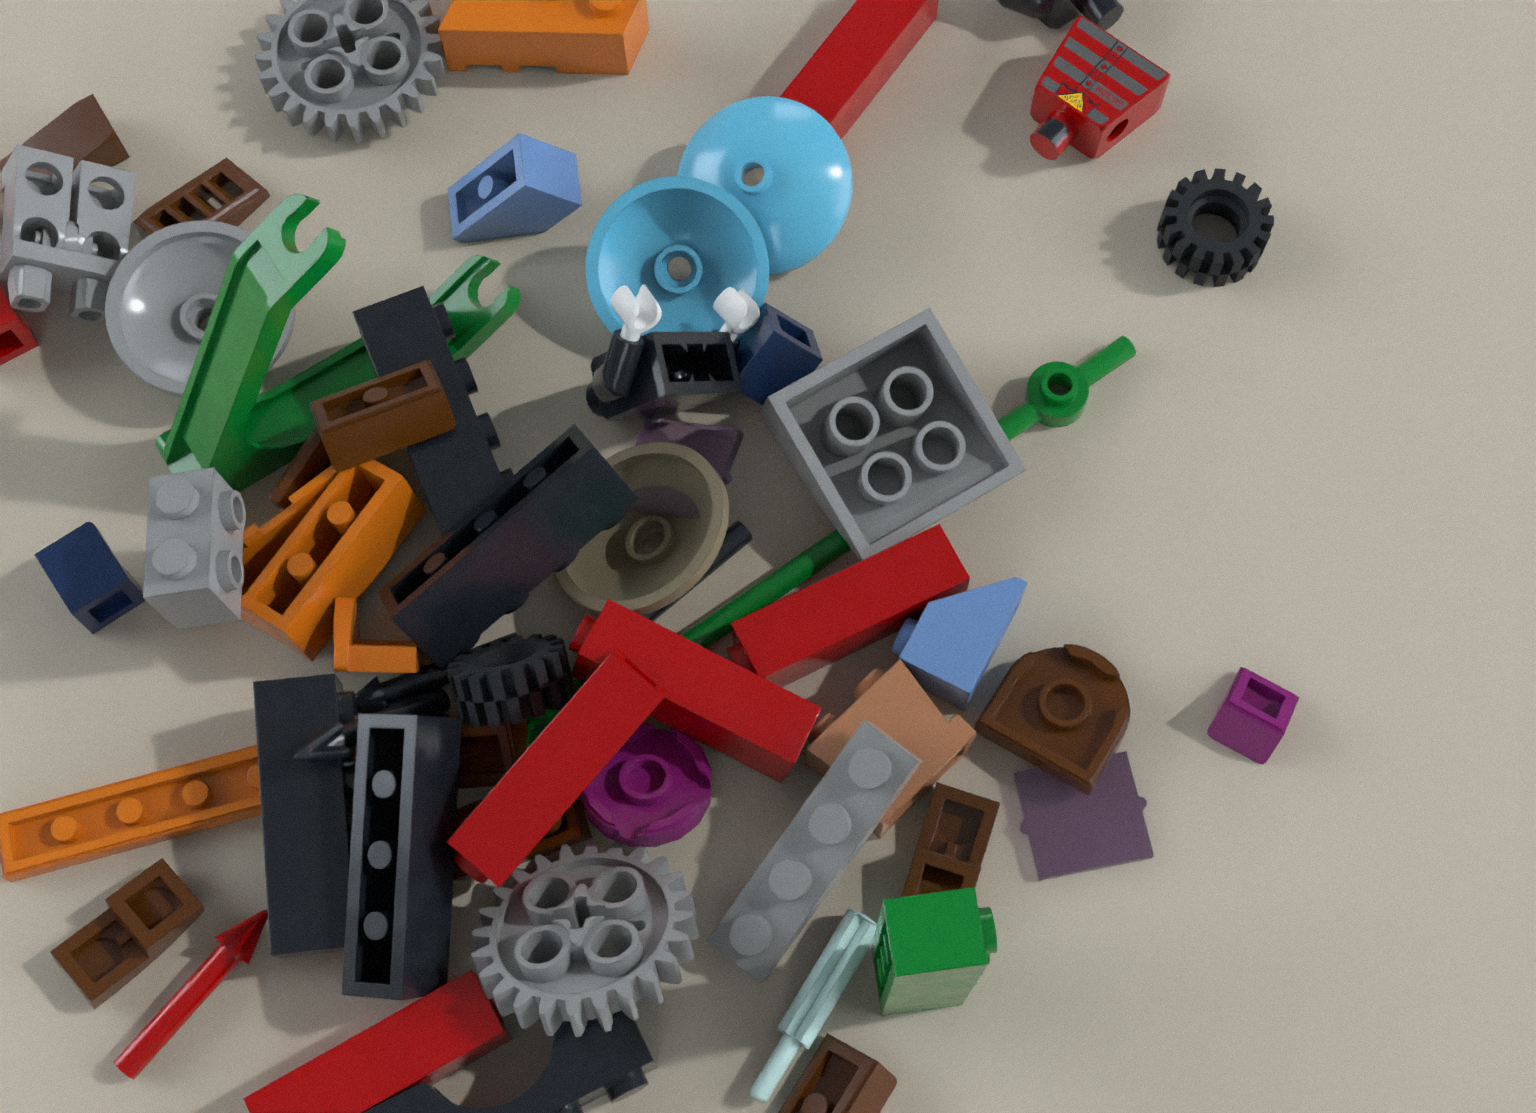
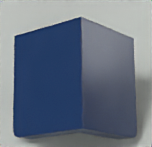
M766 302L759 308L760 317L758 321L738 339L740 345L735 353L743 390L742 394L761 405H764L768 396L814 372L823 361L813 330Z
M92 522L84 523L34 554L70 613L92 634L146 601L143 598V590L138 582L121 565L99 529Z

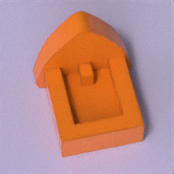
M336 597L333 622V672L416 673L424 666V652L412 640L360 639L356 597Z

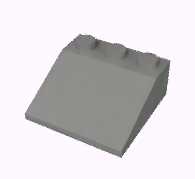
M930 307L768 396L759 412L791 468L860 561L912 537L1026 471V468Z

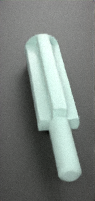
M850 908L846 909V914L777 1027V1030L783 1036L750 1089V1096L761 1103L768 1102L800 1046L809 1050L873 942L877 924L868 916Z

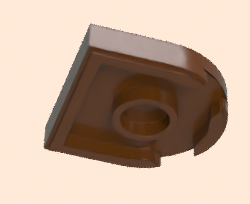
M1064 644L1063 647L1043 649L1035 653L1031 651L1019 658L1011 666L977 719L974 730L984 738L1085 795L1090 796L1125 736L1131 710L1126 689L1119 678L1120 674L1109 660L1089 648L1075 644Z

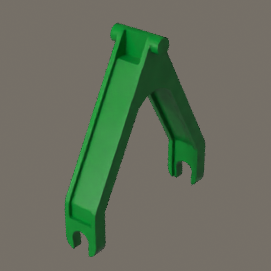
M293 194L286 197L231 255L172 427L155 440V446L172 474L214 467L233 490L241 492L293 460L316 426L309 406L312 401L378 378L364 342L360 338L273 389L259 393L291 309L332 269L345 250L346 239L341 238L339 231L326 227L307 249L302 252L298 251L295 245L296 228L301 220L306 218L320 204V200L302 194ZM481 255L470 257L428 297L431 306L443 303L456 335V338L446 341L454 361L463 357L467 359L514 314L519 306L521 294L518 288L507 286L489 306L483 307L478 299L479 286L483 279L501 265L497 260Z

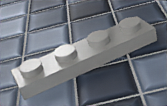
M863 720L706 941L758 983L766 981L923 761L873 723Z

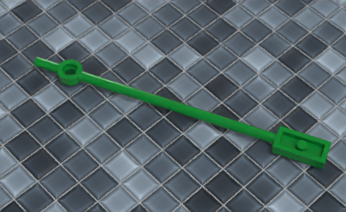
M1122 335L1076 367L1059 361L1039 366L1029 378L1025 392V401L997 420L1008 440L1011 441L1037 422L1048 427H1064L1074 423L1084 411L1089 396V387L1136 355L1134 345L1126 336ZM1054 383L1062 384L1067 388L1068 393L1056 395L1049 390L1048 386ZM834 530L682 633L681 636L704 648L709 647L732 631V622L772 604L850 551L851 548L838 530ZM578 679L573 681L575 692L580 689L584 682ZM563 707L556 711L546 709V715L536 719L533 716L527 717L526 750Z

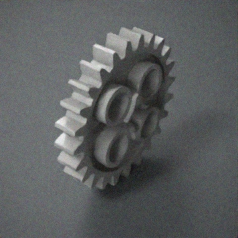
M279 0L284 16L267 14L265 18L271 32L259 33L257 36L262 48V52L255 54V60L261 71L258 76L275 111H284L288 123L292 127L303 121L308 135L314 137L326 126L332 142L338 141L344 129L351 130L356 143L361 142L364 128L372 127L380 138L385 137L384 122L390 119L404 128L407 124L403 111L408 108L414 112L423 113L425 109L420 94L436 96L438 89L434 77H442L446 73L442 57L445 55L438 34L440 22L437 15L433 16L428 0H298L297 2L293 0Z
M589 840L583 854L575 856L567 844L562 845L560 860L553 863L540 854L535 856L537 871L532 874L515 869L512 875L516 886L513 889L495 887L492 890L497 907L480 908L478 913L483 927L472 931V938L477 949L471 953L486 997L488 999H495L500 1014L504 1017L515 1012L520 1027L523 1029L528 1028L541 1018L547 1036H552L559 1029L563 1021H570L575 1037H581L586 1028L587 1021L596 1018L605 1032L611 1031L613 1013L622 1011L634 1021L639 1019L636 1002L642 998L656 1004H661L664 1000L659 983H681L682 976L678 963L693 962L694 953L690 941L699 938L695 920L697 914L691 891L686 890L683 875L680 871L670 872L668 860L665 856L650 862L646 847H638L629 856H626L623 844L616 841L606 853H599L595 840Z

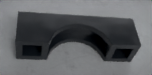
M622 1011L613 1013L611 1031L605 1032L596 1018L587 1021L586 1028L581 1037H575L570 1021H563L559 1029L554 1033L550 1058L541 1076L525 1093L506 1104L478 1109L463 1107L451 1102L437 1088L422 1082L363 1113H584L581 1108L582 1106L606 1094L610 1102L615 1103L642 1090L649 1084L645 1074L656 1069L657 1065L636 1021L627 1017Z

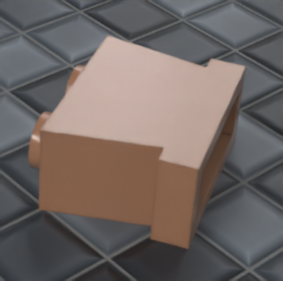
M901 659L886 673L880 667L870 672L852 694L857 700L840 717L834 711L825 715L811 729L807 738L810 745L806 748L805 765L821 777L828 771L863 720L873 723L923 761L873 830V833L879 839L971 749L977 733L958 714L947 722Z

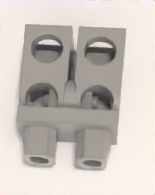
M17 144L2 169L1 192L5 194L3 226L0 239V280L8 281L10 306L13 309L33 313L45 311L50 304L51 290L71 294L69 316L75 321L94 325L101 324L105 319V301L109 283L116 268L128 253L136 173L81 160L73 172V157ZM43 167L50 170L53 176L28 171V169ZM97 181L106 182L112 185L114 189L109 190L90 184Z

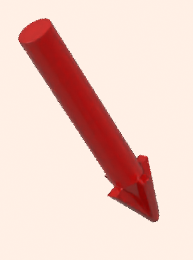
M264 909L215 936V939L220 944L114 1060L113 1063L122 1073L134 1080L237 964L243 960L249 965L268 919V910Z

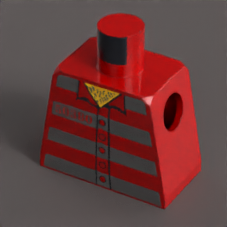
M1080 15L1073 23L1036 84L1030 115L1040 125L1030 135L1032 147L1038 154L1048 160H1056L1069 145L1088 158H1099L1161 108L1171 74Z

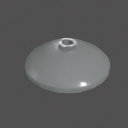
M218 221L182 222L165 227L147 236L136 244L122 259L111 278L106 294V327L115 351L129 370L140 380L161 392L182 397L205 332L199 329L200 323L205 318L210 317L231 255L251 234L250 232ZM295 306L290 311L268 371L281 357L290 340L295 322Z

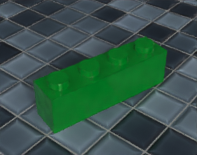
M975 887L883 899L871 947L881 1016L959 1006L964 1003L974 985L977 984L979 977L983 975L986 966L990 964V954L997 953V936L992 910L990 907L978 908Z

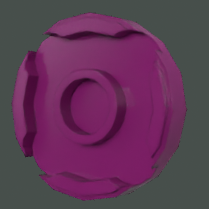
M642 723L580 794V798L588 821L606 838L629 847H657L681 839L700 824L711 804L712 770L703 748L690 736L672 727L671 732L664 729H655L654 724Z

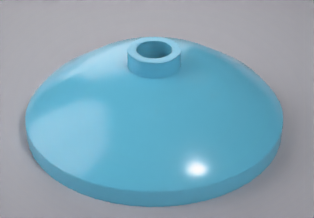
M773 96L741 100L723 108L710 117L697 130L688 143L681 158L677 176L697 178L715 184L732 194L748 209L757 222L766 243L769 258V276L793 271L819 256L831 244L842 228L851 205L853 193L850 159L842 140L833 127L820 114L808 106L794 100ZM754 168H762L764 171L762 181L755 186H747L745 181L747 173Z
M669 176L656 178L636 185L623 193L600 217L591 235L586 254L585 272L587 289L596 313L612 334L615 330L622 329L624 324L611 305L612 295L623 285L628 286L635 297L638 295L640 287L646 285L661 308L662 315L659 322L650 330L641 333V336L650 332H712L713 329L720 330L725 323L713 309V304L726 288L732 287L737 292L740 289H744L757 303L759 308L762 306L769 281L768 251L762 232L754 217L737 198L726 190L710 182L692 177ZM674 257H683L690 263V275L684 280H676L669 274L668 265ZM743 333L738 334L736 339L738 340Z

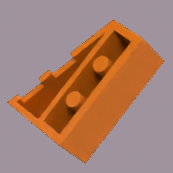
M452 0L438 28V34L449 71H467V65H500L503 72L521 73V66L555 67L556 73L629 75L649 31L646 0Z
M374 459L343 471H336L331 465L289 496L288 499L292 502L289 507L259 528L253 523L243 533L244 583L241 595V619L311 662L315 660L333 636L336 597H356V602H358L426 512V509L403 475Z

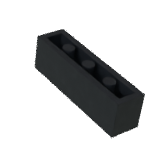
M421 286L352 311L377 377L424 360H430L445 391L456 422L455 428L406 447L442 537L514 474L511 468L499 471L491 452L501 447L493 422L488 412L476 415L468 395L478 392V388L465 357L454 361L446 341L456 338L446 308L443 303L431 306L425 288Z
M573 424L378 590L377 593L390 619L441 669L456 655L465 654L472 649L478 642L480 635L499 618L519 609L529 597L530 592L547 577L568 567L577 557L579 550L601 531L616 526L624 518L628 508L639 498L581 430Z
M335 673L253 682L270 955L278 958L344 951L356 756L335 759L334 762H310L296 760L295 754L321 726L327 730L336 722L343 725L358 719L354 691H344L343 684Z
M358 714L342 995L407 1000L424 997L448 983L454 875L453 856L455 855V849L447 841L456 831L462 719L423 715Z

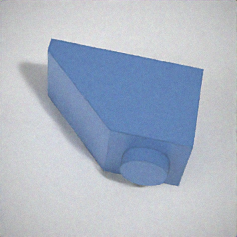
M518 133L448 188L452 240L464 243L542 233L549 230L582 206L576 154Z
M1013 577L928 602L919 621L911 617L906 619L891 651L900 655L899 659L902 660L925 692L965 711L1021 604L1028 582L1018 577Z

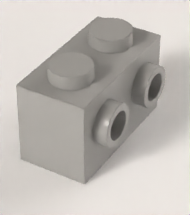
M214 467L150 477L143 598L177 630L241 620V595L244 583L243 533L246 523V510L241 494L237 490H233Z

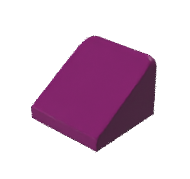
M1240 667L1210 723L1207 735L1252 761L1264 764L1268 761L1284 736L1300 697L1260 675Z

